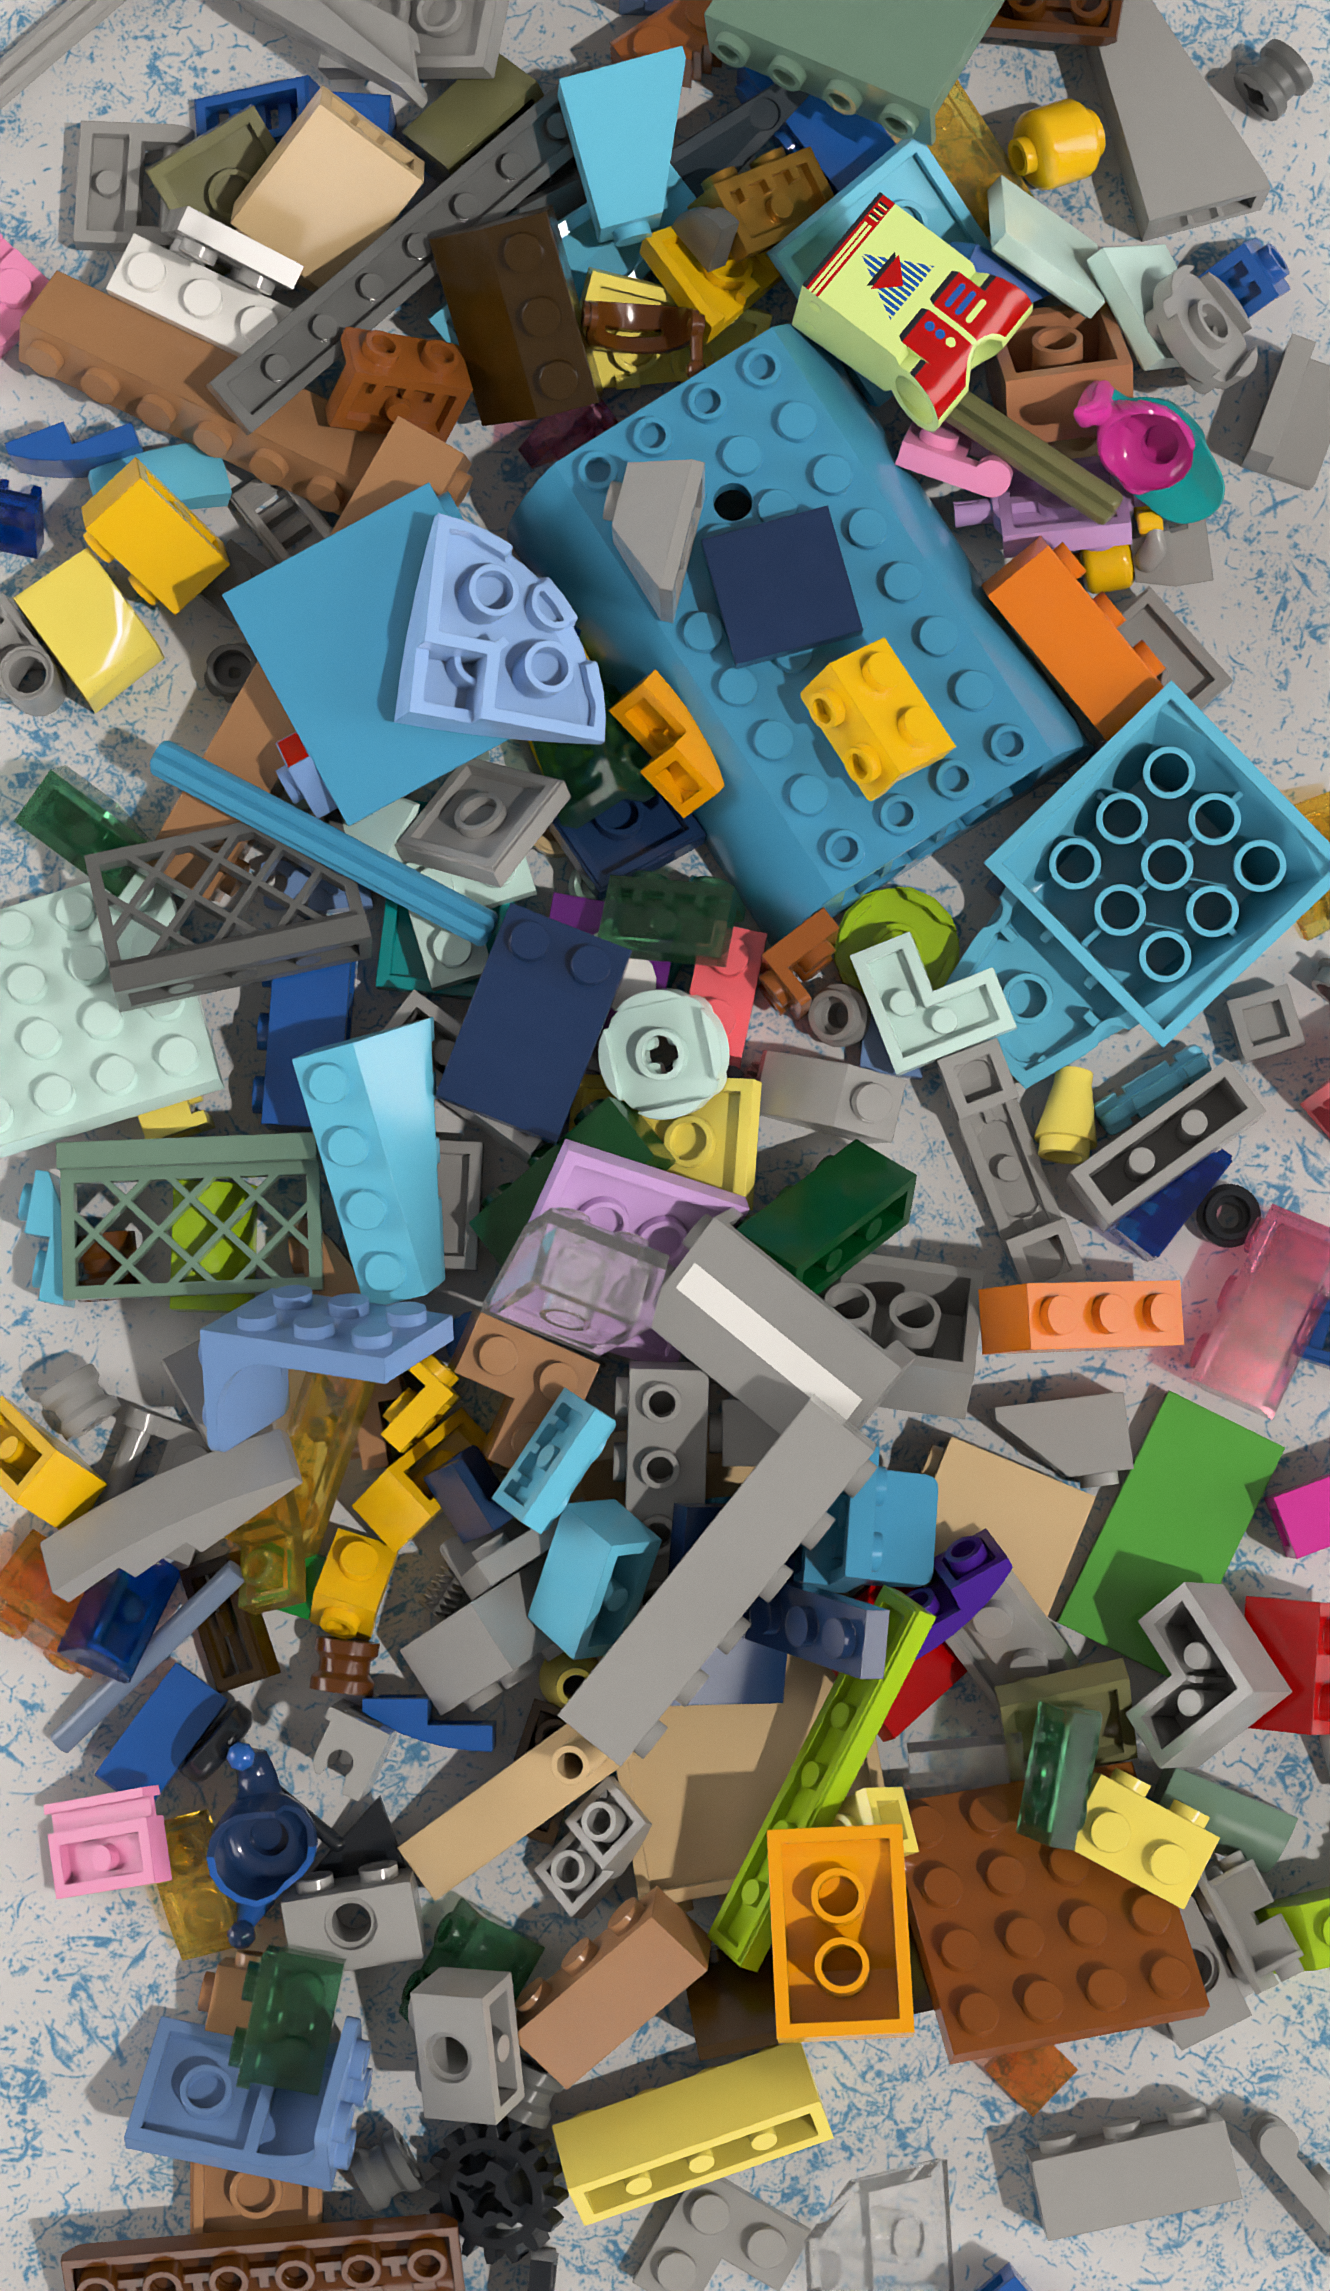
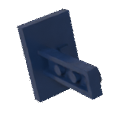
M674 1503L668 1575L725 1504ZM796 1549L784 1563L792 1571L795 1569ZM793 1572L769 1603L758 1595L742 1615L752 1624L733 1649L725 1655L716 1648L701 1666V1669L710 1676L686 1706L783 1703L787 1654L859 1679H884L890 1610L795 1581ZM674 1700L670 1706L682 1705L676 1700Z

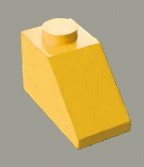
M2 1395L0 1397V1486L16 1503L53 1527L61 1530L93 1508L96 1499L108 1484L77 1453Z
M461 1407L389 1466L358 1498L352 1507L394 1553L398 1552L443 1512L422 1477L471 1445H476L481 1451L487 1435ZM485 1457L490 1467L496 1463Z

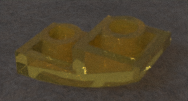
M293 1489L225 1536V1539L241 1546L240 1567L242 1568V1576L245 1582L239 1587L238 1608L253 1615L306 1602L303 1534Z
M208 1809L164 1820L172 1880L157 1883V1887L182 1961L234 1948L229 1943L227 1931L237 1921L236 1903L219 1890L210 1876L206 1859L210 1837L215 1828Z

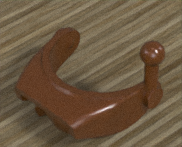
M582 300L581 326L587 327L586 340L592 348L629 354L664 355L690 345V362L685 370L687 377L690 379L707 368L703 362L705 315L699 314L698 309ZM605 328L630 333L659 332V336L626 337L608 333Z

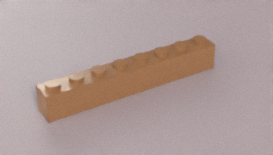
M398 416L329 536L427 483L431 484L436 496L448 491L458 508L473 481V476L467 474L472 463L464 453ZM258 661L202 758L280 798L285 788L275 770L284 766L285 763L276 742L291 735L296 730ZM183 791L155 840L240 823L242 821ZM251 839L238 842L227 860L249 872L251 864L244 860L256 840ZM222 846L209 849L218 853ZM192 852L180 854L173 858L164 874L193 890L210 863ZM159 859L147 861L145 863L154 867ZM219 870L202 896L210 901L220 903L224 894L231 897L234 896L243 883L226 872Z

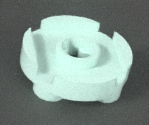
M672 988L638 993L626 999L615 1010L618 1012L612 1017L609 1027L603 1030L599 1041L598 1059L604 1082L609 1091L619 1101L624 1100L631 1108L640 1111L638 1114L649 1119L667 1120L688 1115L704 1107L714 1095L720 1093L726 1084V1071L730 1058L726 1031L719 1017L713 1012L711 1004L699 995H690L679 989ZM658 1036H665L670 1045H676L678 1058L673 1060V1069L670 1072L665 1071L662 1062L652 1063L650 1058V1050L659 1047Z

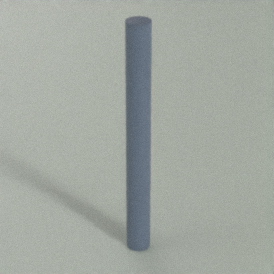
M228 1561L50 1734V1738L55 1746L61 1751L69 1753L247 1580L244 1570L235 1562Z

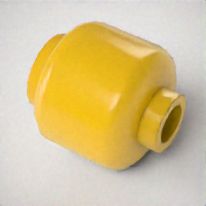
M1072 98L1058 100L1025 111L1014 125L1013 139L1008 144V157L1015 173L1019 176H1024L1028 183L1035 188L1046 191L1088 178L1097 168L1106 145L1103 125L1093 110L1085 108L1083 104Z

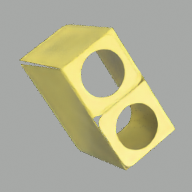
M88 547L13 597L22 614L95 714L165 658L157 641L125 600L120 590Z

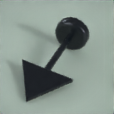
M239 1700L235 1702L193 1749L181 1766L180 1772L189 1780L197 1783L207 1780L227 1761L226 1757L229 1748L237 1742H241L251 1728L253 1715L249 1708ZM281 1786L282 1791H283L285 1794H288L289 1796H291L292 1798H294L296 1801H298L299 1803H301V1802H300L298 1799H296L291 1793H289L285 1788H283V1787ZM381 1795L343 1837L304 1805L314 1820L317 1838L331 1849L311 1872L331 1871L334 1879L359 1875L358 1869L361 1866L382 1860L397 1861L398 1869L405 1868L406 1865L402 1854L397 1849L399 1846Z

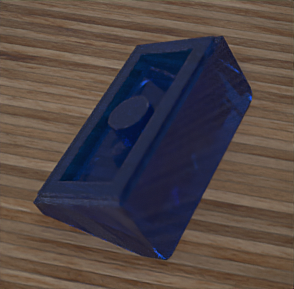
M164 1558L137 1577L130 1575L121 1568L116 1569L85 1591L58 1646L57 1652L73 1662L121 1683H130L180 1578V1570Z

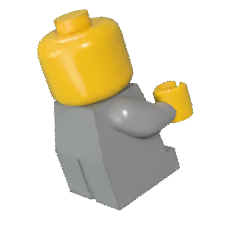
M1148 506L1134 507V517L1138 529L1132 531V544L1113 546L1104 551H1088L1084 549L1079 550L1080 552L1072 553L1087 571L1081 577L1084 579L1086 590L1092 594H1099L1102 590L1105 593L1127 589L1133 585L1135 580L1138 583L1175 587L1214 580L1206 519L1189 524L1167 523Z

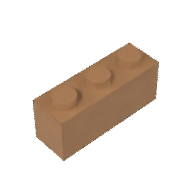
M658 1886L654 1887L639 1901L635 1897H631L622 1903L610 1917L606 1930L593 1941L588 1937L578 1941L565 1955L561 1962V1968L546 1981L542 1977L533 1980L521 1992L515 2002V2008L518 2009L516 2020L519 2045L566 2090L708 1970L712 1942L707 1937L708 1934Z

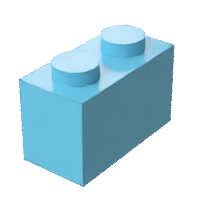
M616 1499L568 1503L560 1515L527 1617L573 1660L604 1656L637 1615L662 1539Z

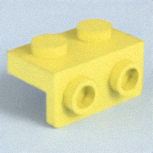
M1116 1767L1110 1778L1094 1772L1089 1782L1092 1786L1062 1845L1184 1910L1220 1837L1205 1830L1210 1817L1176 1799L1173 1800L1169 1810L1145 1798L1151 1787L1150 1785Z

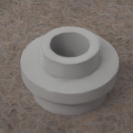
M832 984L819 991L812 1001L808 1013L809 1024L813 1032L823 1043L832 1047H848L859 1042L867 1033L871 1022V1009L865 995L858 988L849 984ZM842 1004L848 1010V1022L844 1027L837 1020V1010Z

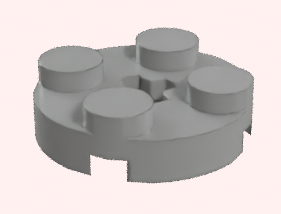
M1183 265L1156 285L1153 292V308L1146 312L1144 316L1145 325L1151 337L1159 344L1166 345L1177 362L1183 367L1184 376L1194 391L1205 395L1214 388L1228 389L1251 374L1257 364V346L1247 352L1246 342L1243 337L1244 333L1252 329L1250 321L1238 299L1218 277L1208 272L1201 278L1190 274L1195 266Z

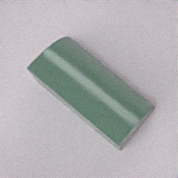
M1163 1768L1151 1797V1801L1168 1810L1173 1800L1176 1799L1210 1817L1205 1830L1220 1837L1213 1852L1227 1857L1241 1850L1246 1861L1253 1859L1258 1870L1265 1874L1279 1860L1298 1821L1297 1817L1286 1811L1183 1768Z

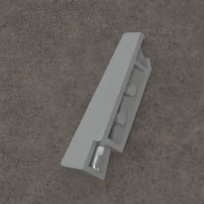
M233 0L239 3L251 16L421 109L427 103V93L419 84L415 56L421 54L418 34L406 22L365 0Z

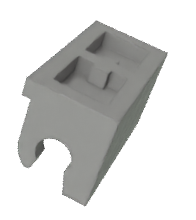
M343 1698L329 1707L324 1718L329 1720L330 1723L315 1753L313 1766L315 1773L320 1775L328 1764L333 1765L338 1758L343 1765H349L353 1761L352 1770L345 1777L342 1794L359 1802L371 1791L398 1732L363 1713L361 1706Z

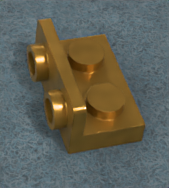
M810 146L786 155L783 147L776 148L753 160L749 164L751 168L749 171L738 174L735 166H731L711 175L701 183L704 193L689 204L687 209L690 210L700 206L711 209L722 207L739 221L730 250L736 263L772 249L834 197Z

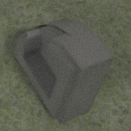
M700 206L681 213L674 221L672 229L705 270L711 272L726 265L739 221L722 207L711 209Z

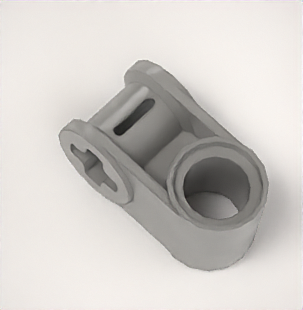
M1 592L0 687L25 714L35 717L47 716L55 712L63 704L67 694L66 680L60 669L36 640L38 636L7 596ZM33 670L46 671L44 684L38 690L32 693L20 692L21 680L27 673Z

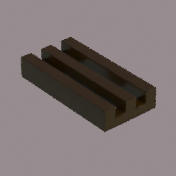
M241 1550L179 1571L188 1600L207 1583L205 1575H208L210 1580L228 1561L238 1564L247 1575V1580L218 1607L219 1612L215 1610L197 1628L218 1693H223L281 1673ZM226 1636H228L230 1645L240 1672L238 1674L236 1673L229 1652V1648L225 1639Z

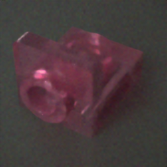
M601 398L599 403L544 417L518 448V451L531 469H535L556 459L557 461L619 422Z

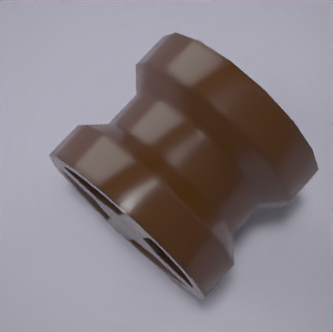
M316 1636L314 1649L319 1654L320 1660L318 1670L311 1675L309 1688L332 1693L373 1696L375 1682L370 1676L371 1662L379 1655L380 1643L359 1639H342L333 1636Z

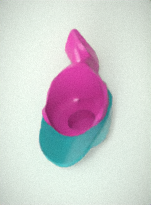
M1106 380L1093 381L1085 388L1079 398L1077 407L1074 409L1073 415L1081 428L1097 426V448L1103 467L1128 492L1132 493L1164 519L1175 523H1195L1208 518L1219 509L1225 495L1223 475L1206 444L1202 428L1189 413L1169 400L1154 397H1127Z

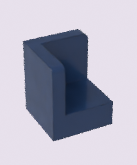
M476 1445L465 1448L422 1477L463 1544L495 1531L514 1518L512 1514L491 1499L501 1483Z

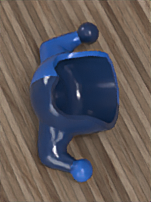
M237 1742L229 1748L226 1757L231 1768L235 1769L237 1774L236 1800L227 1808L213 1829L206 1859L210 1876L219 1890L236 1902L237 1921L227 1931L229 1943L236 1949H247L256 1939L254 1927L274 1905L275 1899L304 1876L314 1862L318 1839L314 1820L304 1805L282 1791L276 1770L267 1751L252 1748L247 1743Z

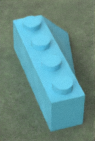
M434 1016L319 1047L292 1059L361 1294L366 1295L370 1303L388 1305L427 1295L445 1280L442 1197L438 1196L437 1164L440 1163L439 1137H436L434 1107L437 1081L432 1063V1041L435 1040Z

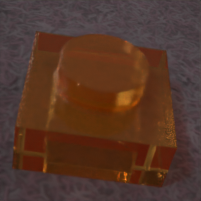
M1055 2045L993 2056L984 2066L985 2070L1032 2117L1078 2071V2068Z

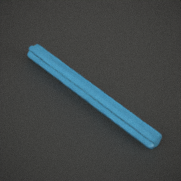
M169 740L162 741L153 753L149 763L151 773L169 784L477 946H484L494 933L498 923V915L493 910Z

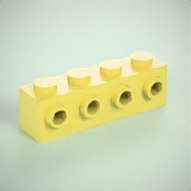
M801 2042L771 2045L748 2057L722 2066L705 2068L694 2076L660 2088L643 2090L634 2097L597 2110L583 2111L572 2119L552 2125L567 2189L584 2226L834 2138L814 2075Z

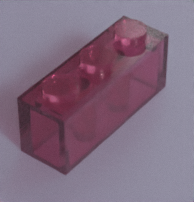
M1275 1204L1271 1205L1265 1219L1258 1217L1252 1224L1244 1244V1252L1248 1253L1246 1261L1239 1275H1231L1225 1282L1217 1302V1309L1222 1312L1212 1333L1205 1332L1201 1335L1190 1359V1367L1194 1369L1191 1379L1202 1390L1270 1420L1274 1418L1330 1298V1227Z

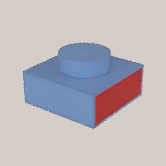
M297 732L276 742L285 765L275 771L292 802L296 804L305 799L318 819L337 809L335 801Z

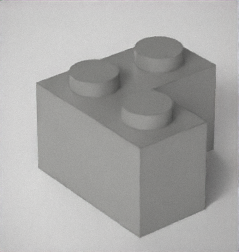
M548 1553L399 1650L441 1716L463 1702L471 1713L503 1692L497 1680H500L507 1690L539 1669L533 1659L534 1656L541 1652L546 1661L549 1662L564 1652L527 1617Z
M1184 1582L1138 1620L1170 1671L1171 1676L1125 1714L1159 1768L1200 1767L1292 1693L1287 1682L1223 1584Z

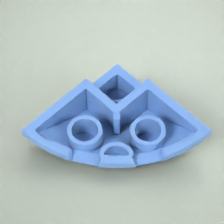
M438 513L433 520L414 596L399 679L394 723L517 740L576 744L604 743L606 714L599 667L596 661L588 660L583 645L574 629L578 617L565 596L549 577L538 578L522 562L512 555L513 546L509 542L472 523Z

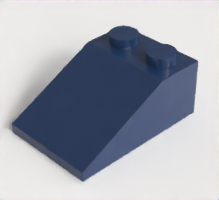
M510 903L485 963L435 1098L556 1145L625 975L632 950Z

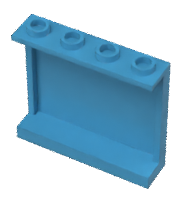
M430 483L419 487L222 594L348 826L360 822L378 810L510 740L507 738L471 735L394 723L406 636L434 517L440 513L464 520L450 493L446 491L436 496Z

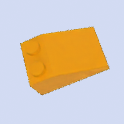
M902 1824L767 1830L776 2034L778 2043L914 2037Z

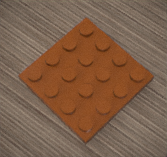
M1132 1761L906 1801L919 1852L904 1857L907 1913L949 2065L1204 2016L1208 2011L1210 2003L1179 1907L1062 1845L1092 1786L1089 1782L1094 1772L1110 1778L1116 1767L1137 1778Z

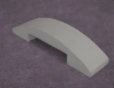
M991 1039L936 1060L967 1155L1019 1284L1078 1282L1088 1278L1067 1220L1061 1216L1017 1100L1020 1097L998 1039Z

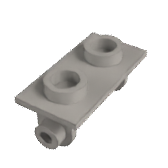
M1239 1850L1218 1861L1223 1874L1220 1873L1217 1865L1205 1868L1197 1883L1199 1888L1195 1890L1196 1899L1206 1918L1212 1924L1218 1923L1230 1945V1948L1227 1949V1957L1239 1980L1245 1985L1250 1983L1257 1995L1279 1984L1273 1971L1277 1973L1281 1982L1304 1971L1299 1960L1304 1954L1283 1915L1280 1913L1259 1923L1254 1913L1275 1901L1254 1860L1246 1861L1242 1851Z

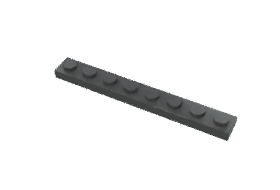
M584 61L568 76L593 69L587 61ZM558 84L205 385L247 436L344 354L340 338L346 327L372 330L438 273L429 241L430 238L501 219L574 156L557 96Z

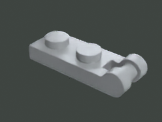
M1272 2114L1258 2117L1250 2129V2139L1254 2147L1330 2237V2175L1320 2163L1316 2164L1310 2171L1297 2157L1299 2150L1298 2138L1295 2132L1281 2118Z

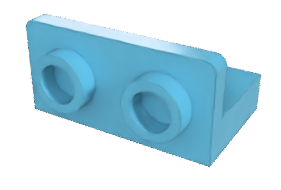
M564 1387L491 1499L520 1522L542 1534L543 1531L550 1528L554 1520L563 1512L571 1494L592 1462L603 1451L607 1439L616 1427V1421Z

